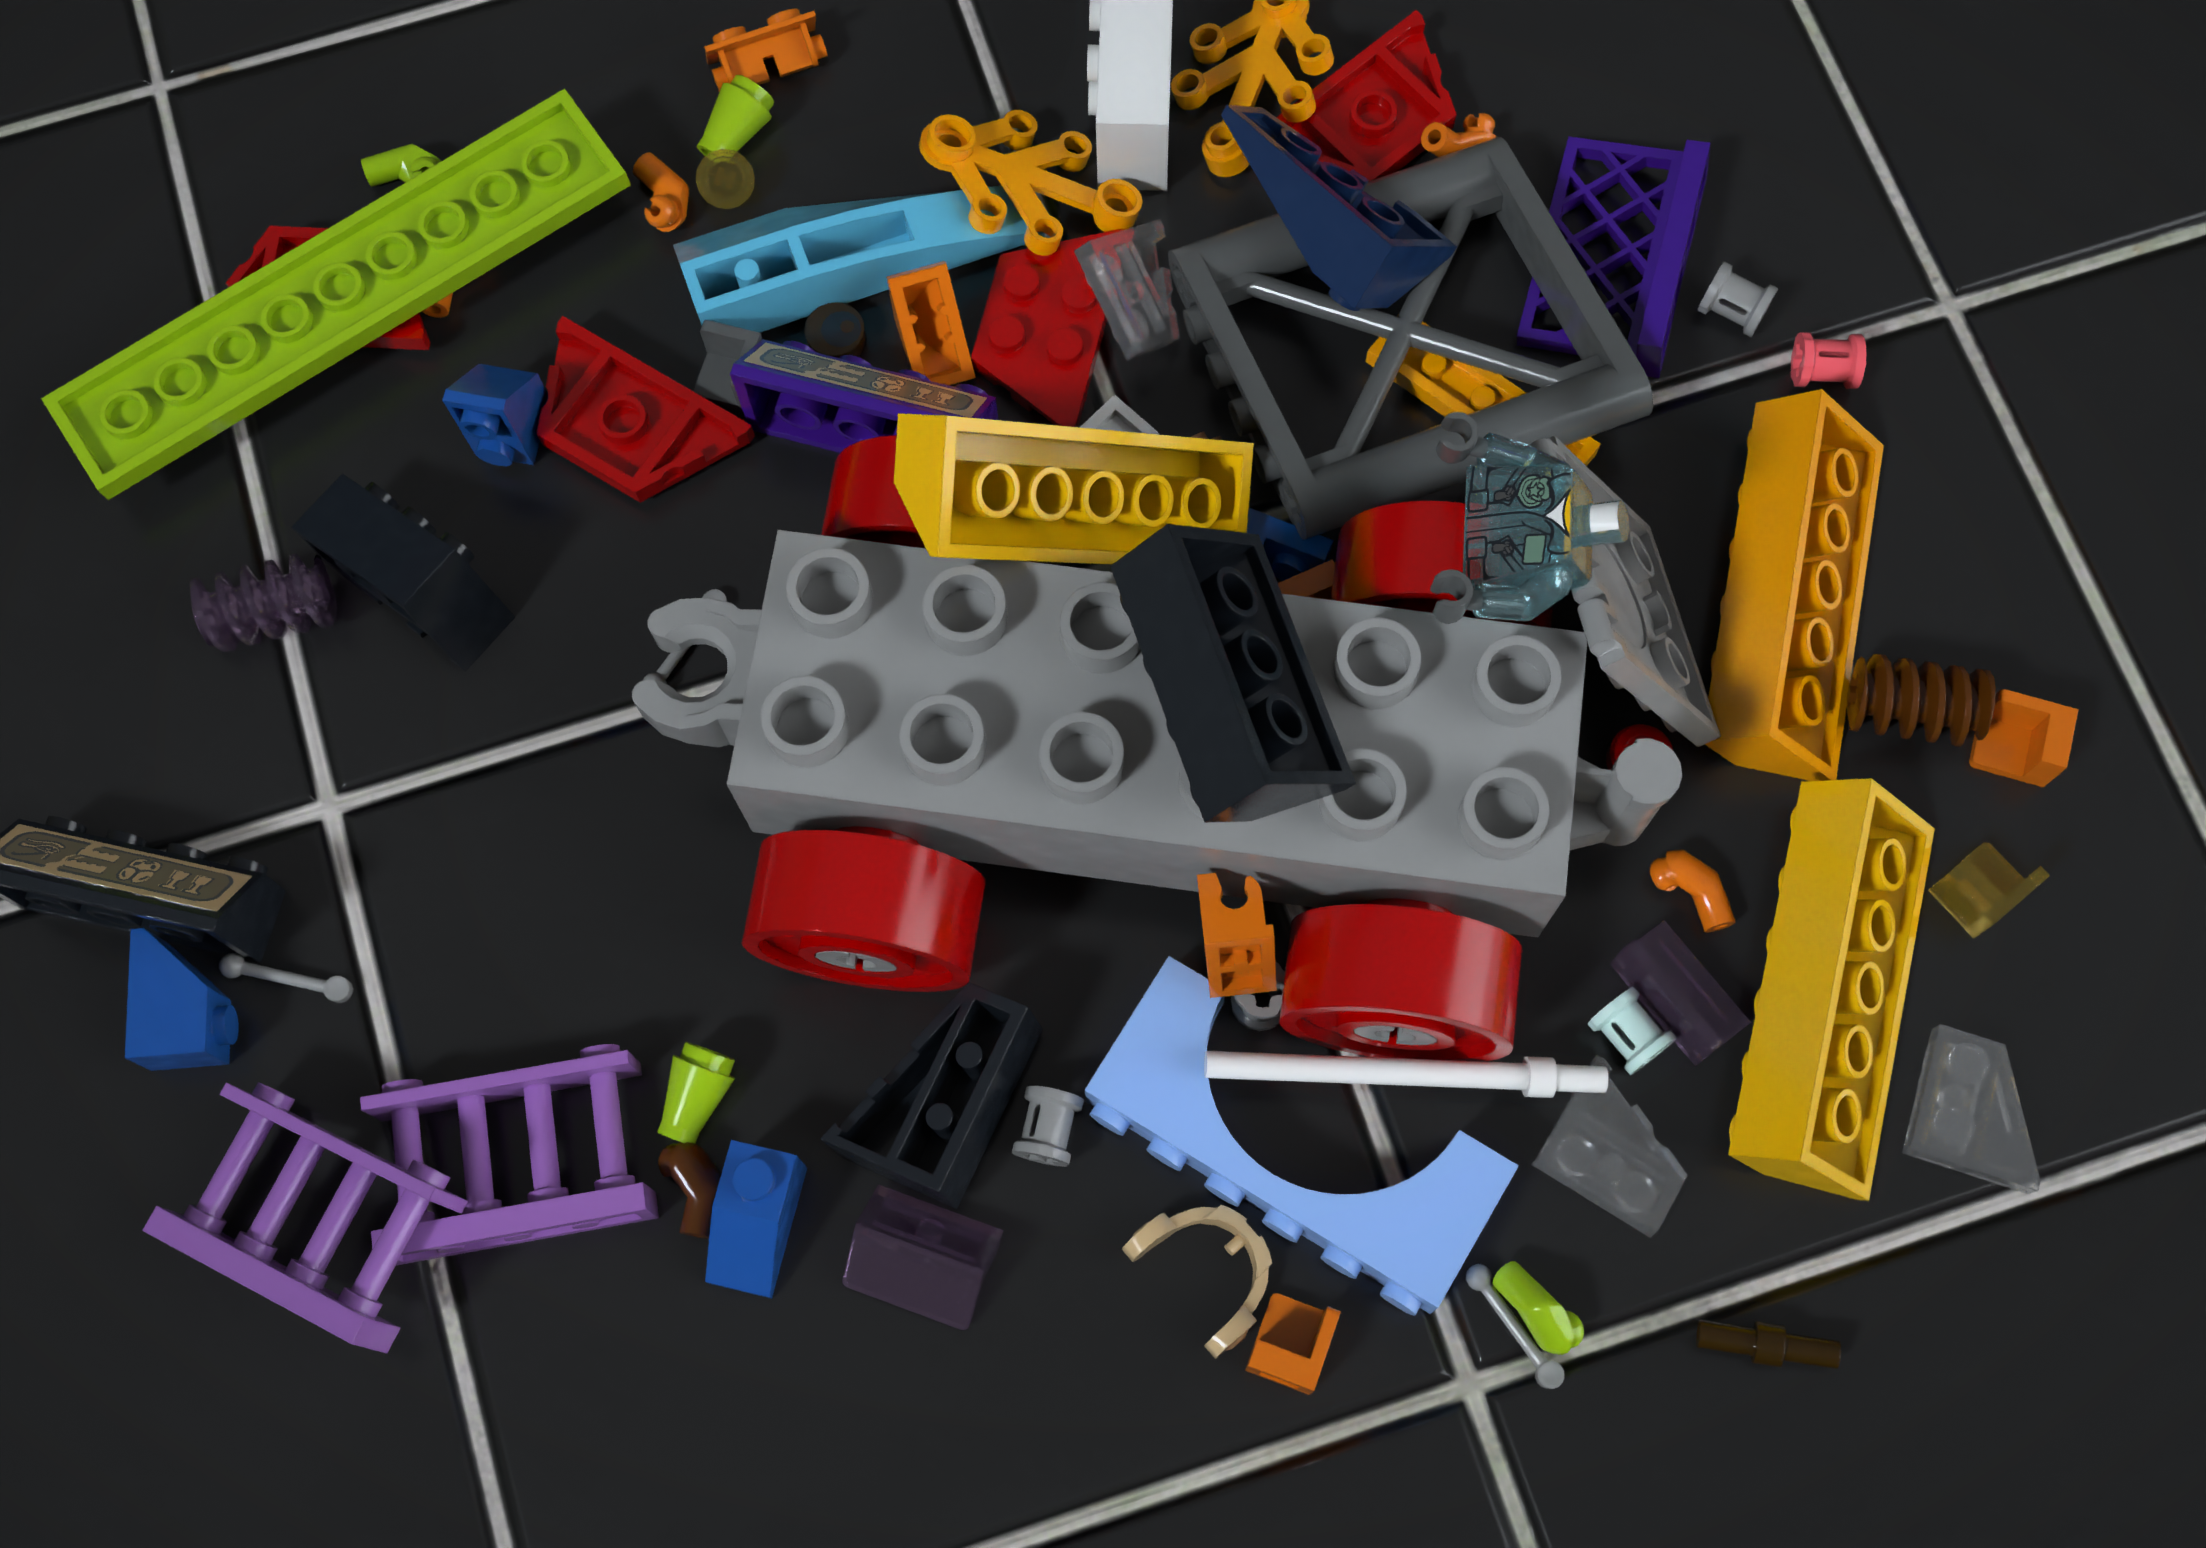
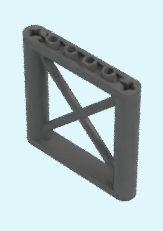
M1495 137L1368 181L1363 191L1390 207H1393L1395 202L1399 200L1416 211L1429 223L1445 218L1439 232L1454 243L1457 248L1470 221L1495 213L1581 361L1570 365L1557 367L1421 324L1456 250L1448 260L1410 290L1398 316L1372 308L1352 311L1339 305L1330 295L1276 279L1275 277L1309 266L1278 213L1168 252L1172 278L1186 308L1183 311V316L1188 334L1195 345L1203 343L1208 353L1205 359L1211 381L1217 390L1225 388L1231 399L1228 402V408L1239 436L1248 434L1252 443H1254L1253 463L1260 480L1264 484L1272 482L1292 524L1295 525L1303 540L1342 527L1350 518L1368 509L1392 503L1414 501L1471 480L1472 467H1475L1474 478L1486 475L1487 467H1508L1471 455L1464 461L1456 464L1442 461L1436 452L1439 440H1447L1454 444H1464L1465 441L1460 434L1444 430L1440 426L1441 424L1360 453L1410 347L1540 387V389L1467 414L1476 421L1480 437L1527 455L1528 446L1538 439H1548L1555 436L1566 446L1649 416L1653 410L1652 390L1643 367L1508 143L1502 137ZM1255 297L1387 339L1334 449L1307 459L1304 458L1228 308L1229 305Z

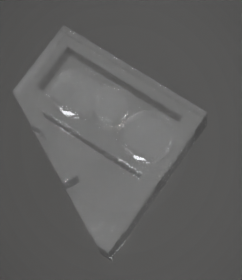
M1161 219L1090 240L1074 251L1085 273V278L1092 288L1111 326L1113 336L1119 343L1127 361L1163 348L1180 338L1177 315L1171 302V294L1173 292L1170 269L1164 267L1159 269L1156 243L1166 237Z
M1937 1025L1931 1029L1902 1153L2026 1194H2031L2039 1191L2040 1177L2006 1045L1946 1025Z
M1596 1055L1589 1064V1066H1606L1608 1075L1613 1070L1608 1062L1599 1055ZM1609 1076L1606 1093L1573 1092L1532 1164L1650 1238L1659 1230L1688 1176L1669 1148L1664 1147L1657 1141L1653 1133V1126L1637 1104L1630 1107Z

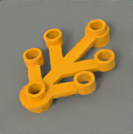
M1254 0L1252 11L1222 28L1212 23L1197 27L1191 33L1189 41L1196 60L1202 64L1218 62L1225 56L1227 49L1256 35V38L1251 47L1203 74L1195 69L1179 72L1171 82V90L1177 105L1184 110L1197 109L1207 101L1209 96L1238 81L1229 105L1254 107L1266 79L1277 96L1282 115L1286 120L1302 122L1311 117L1315 112L1316 102L1310 85L1304 81H1296L1276 52L1281 38L1287 37L1296 48L1300 68L1305 74L1320 75L1332 67L1334 55L1329 39L1324 35L1314 34L1306 23L1310 7L1309 0ZM1208 42H1213L1212 44H1210V45H1208V46H1203V45H1205V44L1208 43ZM1321 52L1316 57H1309L1313 53ZM1196 87L1190 92H1184L1188 88ZM1296 99H1303L1300 103L1290 104ZM1222 120V122L1216 123L1208 129L1202 142V152L1209 170L1220 177H1231L1244 171L1248 167L1249 162L1225 121Z
M1012 110L1002 119L972 126L968 121L959 116L946 114L936 117L922 131L919 141L922 156L933 167L952 173L971 204L968 215L971 226L978 232L994 234L1002 228L1007 214L1005 201L1000 196L990 192L979 172L982 171L995 176L1027 225L1024 235L1025 245L1037 255L1048 256L1056 252L1063 235V227L1055 217L1048 214L1036 193L1091 213L1097 227L1104 232L1130 229L1135 224L1143 201L1140 192L1127 181L1109 179L1101 183L1098 190L1043 170L1057 165L1070 172L1083 170L1092 152V144L1084 134L1077 131H1067L1057 140L1031 147L1038 124L1036 119L1026 111ZM1013 128H1018V129L1022 130L1023 133H1022V132H1018V131L1014 130ZM1003 143L1006 147L1016 151L1002 154L988 147ZM1067 149H1072V150L1076 151V152L1079 153V154L1072 153V152H1070V151L1067 150ZM980 210L990 211L995 216L985 215ZM1037 232H1043L1049 235L1050 238L1043 237Z

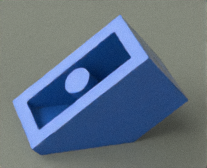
M145 928L131 929L125 1059L150 1071L228 1065L230 1062V1045L235 1044L239 1032L238 1016L235 1008L231 1005V1000L168 942Z
M731 1140L712 1206L706 1283L772 1299L808 1168L797 1155Z

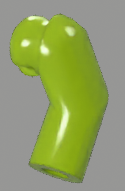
M408 144L362 158L361 164L369 185L374 187L397 179L406 183L442 160L414 144Z

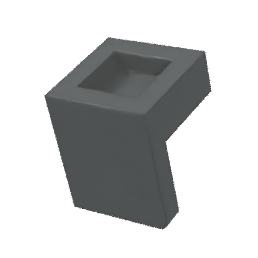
M704 320L700 334L707 355L694 392L734 415L745 417L730 372L734 362L762 340L761 333Z

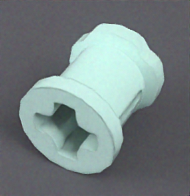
M1634 987L1629 988L1607 1004L1587 1023L1593 1032L1601 1030L1627 1062L1624 1069L1630 1076L1656 1058L1677 1039L1671 1030L1663 1032L1637 1002L1640 994Z

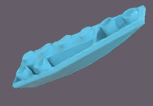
M993 186L988 187L990 192L1000 196L1007 205V214L1000 231L994 234L978 232L971 226L968 219L971 204L964 192L957 190L784 208L674 244L673 246L701 325L704 320H709L760 333L808 317L816 308L835 302L847 304L889 290L886 277L941 261H945L948 270L1025 245L1024 235L1027 225L1003 187ZM980 210L985 215L995 216L988 210ZM1037 232L1039 235L1045 237V233Z

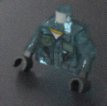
M1463 412L1450 413L1443 419L1440 426L1448 432L1460 434L1465 443L1454 444L1447 440H1439L1436 446L1439 458L1446 463L1456 464L1464 461L1471 455L1477 457L1478 465H1470L1466 469L1463 573L1451 569L1441 571L1435 576L1430 591L1433 593H1449L1457 599V601L1440 600L1436 602L1433 614L1441 623L1451 624L1457 622L1463 617L1466 610H1472L1477 618L1517 621L1532 620L1567 596L1571 589L1585 586L1591 580L1592 546L1620 543L1628 540L1629 518L1624 501L1616 500L1593 503L1591 491L1568 463L1528 444L1491 432L1487 433L1484 438L1480 437L1476 421L1470 415Z

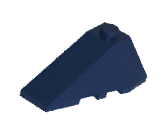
M1226 105L1221 114L1223 120L1312 272L1330 287L1329 295L1339 305L1352 311L1369 308H1388L1448 260L1456 250L1457 246L1401 201L1398 200L1393 207H1390L1363 191L1369 180L1355 170L1347 171L1336 164L1320 162L1318 159L1322 154V150L1318 145L1262 107Z

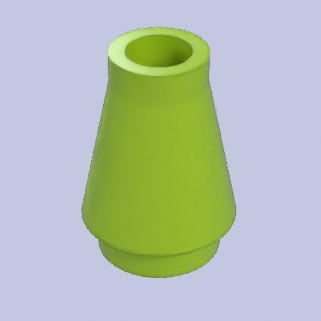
M735 75L730 84H722L704 134L696 146L697 149L710 160L720 156L733 157L771 120L772 116L769 111L774 105V99L754 81L742 75ZM721 157L713 160V162L725 160L728 163L731 158Z
M685 1042L680 1056L673 1055L663 1117L657 1132L682 1143H696L699 1133L735 1080V1077L730 1075L735 1060L708 1048Z

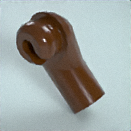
M693 1142L671 1143L661 1151L658 1166L661 1174L664 1177L671 1176L687 1196L679 1233L709 1239L712 1206L721 1173L705 1150Z

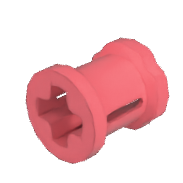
M1810 332L1798 333L1791 355V379L1794 387H1806L1809 381L1841 382L1846 389L1859 388L1866 367L1867 352L1864 336L1862 334H1851L1847 340L1813 339Z

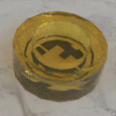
M722 148L711 151L702 158L697 167L696 183L699 193L706 202L717 208L731 209L740 206L749 199L754 189L755 176L752 166L743 155L735 150Z

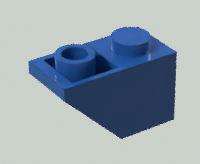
M478 364L445 390L442 401L478 458L497 466H510L512 462L534 465L540 445L537 429L541 408L548 400V392L538 373Z

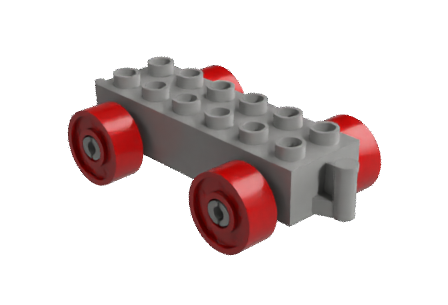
M897 435L869 438L856 442L845 448L838 455L835 461L821 535L784 530L777 531L762 610L739 609L730 602L711 598L679 599L654 610L650 614L648 628L658 647L663 651L674 653L692 645L706 644L717 648L727 658V674L723 683L714 692L703 697H688L679 694L665 683L655 679L640 681L634 686L632 699L643 718L664 736L688 744L710 747L734 746L727 786L752 832L771 834V836H768L761 842L742 939L743 947L755 957L783 969L853 986L907 992H938L958 989L969 983L985 889V879L978 870L961 860L1199 892L1197 875L1216 873L1223 895L1247 899L1248 897L1244 891L1245 879L1247 876H1252L1260 885L1263 901L1315 908L1298 914L1291 922L1280 1012V1025L1285 1031L1320 1046L1369 1057L1483 1062L1497 1060L1509 1055L1513 1050L1522 945L1511 934L1539 937L1566 896L1570 850L1602 842L1612 846H1624L1636 841L1660 807L1666 804L1676 793L1682 779L1681 762L1675 752L1663 742L1651 738L1636 739L1632 745L1626 747L1619 755L1611 770L1601 769L1578 757L1587 639L1584 632L1551 628L1555 583L1505 588L1506 594L1523 596L1524 606L1520 612L1485 609L1479 611L1466 610L1463 617L1455 623L1445 624L1436 619L1433 610L1437 601H1457V599L1449 593L1436 594L1430 591L1435 576L1441 571L1451 569L1458 570L1468 577L1466 540L1470 537L1486 536L1488 542L1504 537V529L1466 533L1467 531L1500 528L1505 525V515L1494 516V520L1493 516L1466 520V517L1504 513L1492 508H1488L1484 512L1469 513L1467 511V503L1409 501L1378 506L1361 512L1350 518L1339 532L1331 600L1282 594L1356 784L1347 790L1247 822L1204 823L1200 809L1192 798L1190 782L1176 744L1167 730L1166 717L1154 684L1145 670L1143 655L1130 619L1121 605L1120 592L1113 573L1038 563V561L929 556L894 484ZM1470 504V510H1479L1486 508L1484 506ZM1511 516L1507 519V527L1523 525V521L1526 525L1541 530L1534 524L1517 516ZM1527 526L1507 528L1506 536L1510 535L1515 544L1517 542L1518 545L1524 543L1526 534H1540L1542 532ZM1485 539L1469 540L1468 557L1484 556ZM1547 539L1543 564L1523 565L1521 563L1522 558L1516 550H1514L1512 555L1524 570L1518 566L1511 556L1508 557L1507 561L1516 572H1513L1505 562V586L1556 581L1558 555L1552 554L1551 560L1548 563L1550 553L1547 551ZM1553 540L1549 546L1550 550L1557 549ZM1488 544L1485 571L1488 576L1499 577L1483 581V559L1470 560V580L1474 590H1481L1482 592H1490L1492 590V593H1503V558L1500 553L1493 554L1492 544ZM1523 545L1516 546V547L1519 549V551L1522 553V552H1523Z

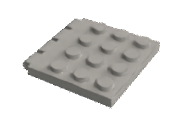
M1552 436L1548 439L1543 438L1532 442L1528 446L1527 451L1534 474H1539L1540 477L1545 475L1552 478L1551 469H1553L1554 476L1562 473L1571 474L1557 477L1551 481V486L1555 492V502L1552 508L1559 502L1558 495L1562 498L1571 488L1570 522L1580 523L1592 505L1619 502L1617 510L1619 529L1591 532L1590 512L1583 521L1580 532V552L1583 561L1590 568V571L1583 566L1580 558L1563 563L1573 598L1580 604L1577 611L1589 649L1598 658L1600 668L1607 674L1615 688H1625L1634 695L1637 703L1644 711L1652 710L1660 716L1670 732L1677 730L1697 747L1720 738L1721 735L1650 526L1558 438ZM1549 498L1546 502L1543 501L1545 509H1547L1550 506L1551 498ZM1551 522L1554 526V536L1565 535ZM1570 523V534L1573 535V548L1560 550V552L1569 551L1568 554L1560 555L1562 562L1578 557L1577 532L1579 525ZM1572 526L1577 527L1575 532H1571ZM1571 536L1555 538L1557 545L1561 548L1571 547ZM1575 550L1577 552L1576 556L1571 557L1570 552Z

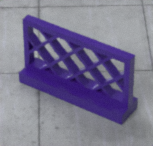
M1568 136L1549 213L1579 263L1584 268L1591 283L1595 282L1609 300L1605 303L1609 313L1613 315L1618 312L1630 327L1627 342L1647 377L1660 378L1707 180L1710 142L1686 140L1684 151ZM1577 158L1602 161L1610 172L1585 185L1574 169ZM1645 167L1669 170L1667 180L1647 193H1644L1631 177V175ZM1620 183L1633 201L1608 214L1595 196ZM1570 186H1571V188H1572L1575 192L1572 193V194H1570V195L1568 196L1569 189H1570ZM1661 201L1660 209L1658 210L1654 204ZM1584 203L1598 221L1573 235L1562 222V216ZM1643 211L1655 226V229L1652 233L1632 244L1618 225ZM1607 232L1621 251L1596 265L1582 246ZM1649 250L1648 258L1646 261L1641 254ZM1630 261L1642 275V282L1619 294L1605 275ZM1532 277L1517 333V346L1578 355L1563 328L1557 332L1534 328L1537 315L1549 309L1550 306L1545 297L1542 296V292ZM1637 301L1635 311L1633 312L1629 305Z

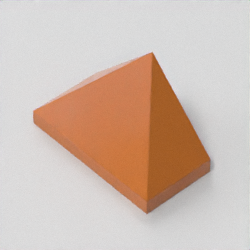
M941 261L887 276L894 319L910 370L923 374L930 381L945 385H952L976 378L947 263Z

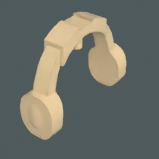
M1220 1205L1218 1208H1193L1170 1218L1163 1212L1139 1228L1123 1246L1122 1250L1132 1262L1141 1258L1175 1232L1200 1223L1218 1226L1235 1235L1224 1246L1231 1256L1243 1246H1245L1249 1253L1253 1267L1251 1290L1236 1314L1204 1345L1216 1359L1225 1351L1239 1344L1246 1337L1248 1330L1257 1322L1252 1313L1257 1308L1266 1290L1269 1267L1272 1265L1270 1252L1262 1235L1259 1237L1247 1224V1218L1224 1205Z

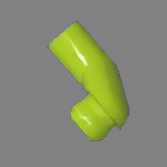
M1516 1261L1509 1262L1499 1269L1494 1276L1493 1286L1518 1311L1541 1349L1552 1354L1564 1355L1571 1348L1579 1346L1583 1340L1584 1328L1581 1320L1575 1313L1564 1310L1562 1305Z

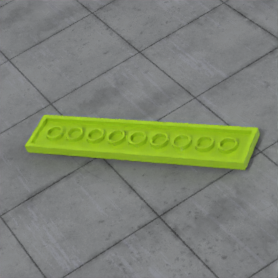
M564 88L41 399L97 490L107 500H110L631 186L622 166Z

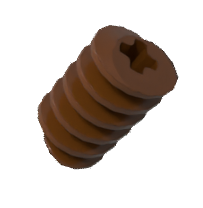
M1873 654L1866 663L1865 658L1860 657L1853 668L1847 694L1849 730L1858 732L1866 715L1873 716L1874 731L1877 735L1884 736L1892 719H1898L1900 738L1910 739L1917 724L1924 723L1926 742L1936 743L1944 726L1950 729V740L1953 746L1961 747L1966 740L1969 730L1975 731L1978 740H1983L1989 732L1993 718L1996 695L1995 678L1990 670L1975 669L1968 674L1964 666L1950 665L1943 671L1936 662L1925 661L1917 668L1914 661L1908 658H1898L1891 666V662L1886 655Z

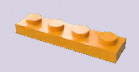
M1379 337L1367 351L1366 363L1374 367L1387 339ZM1413 347L1409 348L1394 380L1399 386L1444 417L1453 412L1470 414L1526 394L1525 391L1502 375ZM1588 437L1566 445V447L1587 466L1596 456L1601 443L1592 437ZM1528 459L1525 467L1527 469L1524 472L1527 475L1534 474L1531 461Z

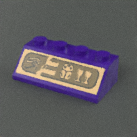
M762 339L734 362L730 372L746 422L752 425L755 432L841 453L848 446L865 439L897 435L898 414L945 415L998 420L996 397L989 396L985 391L976 386L958 384L953 387L930 381L923 374L913 370L903 369L893 372L876 368L862 358L852 355H843L840 358L816 353L809 346L796 341H785L783 344Z

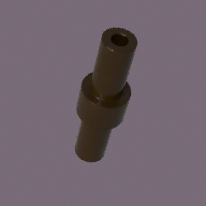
M1705 1320L1698 1321L1696 1332L1697 1348L1749 1355L1751 1363L1781 1367L1783 1361L1838 1369L1840 1365L1841 1342L1837 1340L1786 1333L1784 1325L1755 1321L1753 1328Z

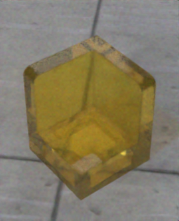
M1985 842L1935 883L1928 891L1975 938L1998 922L2050 875L2042 866H2039L2023 878L1990 843Z

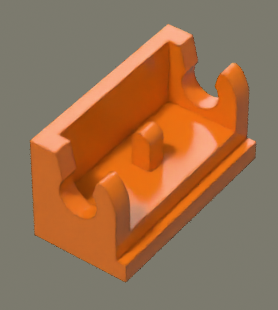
M1216 873L1197 875L1210 998L1277 991L1273 924L1266 925L1262 891L1258 882L1252 876H1247L1244 891L1248 900L1242 907L1231 909L1226 907L1221 901L1223 892Z

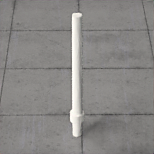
M1206 1051L1204 1058L1205 1078L1507 1089L1522 1090L1524 1097L1553 1098L1556 1091L1606 1093L1608 1088V1070L1606 1066L1556 1064L1553 1057L1526 1056L1522 1063Z

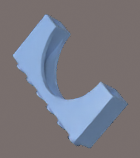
M1168 956L1085 1088L1086 1102L1094 1107L1090 1112V1116L1118 1135L1123 1136L1129 1128L1151 1142L1146 1150L1167 1166L1181 1171L1186 1163L1208 1177L1204 1186L1227 1203L1238 1207L1244 1199L1264 1211L1266 1214L1262 1222L1280 1236L1297 1243L1302 1235L1325 1249L1320 1258L1340 1273L1356 1279L1361 1271L1384 1286L1380 1296L1400 1310L1413 1316L1417 1314L1419 1308L1429 1314L1434 1312L1440 1306L1519 1165L1459 1130L1445 1150L1425 1169L1405 1181L1378 1191L1361 1194L1322 1193L1294 1185L1272 1174L1252 1159L1232 1137L1216 1108L1210 1090L1209 1079L1204 1076V1058L1210 1033L1224 1004L1225 997L1210 998L1208 979Z

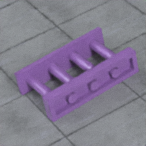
M602 1044L580 1050V1058L426 1086H423L422 1080H397L382 1085L381 1094L360 1097L361 1111L381 1122L392 1120L395 1165L405 1170H408L413 1160L423 1163L419 1115L458 1108L466 1200L468 1203L461 1215L435 1219V1213L427 1211L426 1208L396 1265L659 1218L656 1191L643 1182L636 1183L635 1176L628 1175L617 1080L641 1076V1063L628 1050L620 1051L619 1045ZM590 1085L601 1179L594 1182L595 1191L569 1195L568 1188L561 1187L551 1091ZM524 1096L534 1191L527 1194L528 1203L502 1207V1201L494 1199L485 1103ZM397 1185L398 1201L405 1188ZM383 1229L371 1231L372 1249Z
M226 1082L219 1095L250 1111L197 1206L189 1204L184 1214L156 1206L142 1231L348 1343L387 1354L401 1328L377 1316L383 1305L377 1299L430 1201L461 1214L468 1201L445 1190L451 1177L416 1160H413L408 1170H405L290 1112L289 1110L295 1099L258 1082L253 1092L250 1093ZM276 1123L300 1135V1138L248 1232L240 1231L236 1239H233L222 1233L227 1223L222 1216L272 1126ZM326 1148L348 1159L352 1164L300 1259H291L286 1267L273 1260L278 1248L272 1244ZM379 1175L405 1188L354 1285L352 1288L344 1287L341 1294L338 1295L324 1287L330 1277L324 1272L373 1181Z

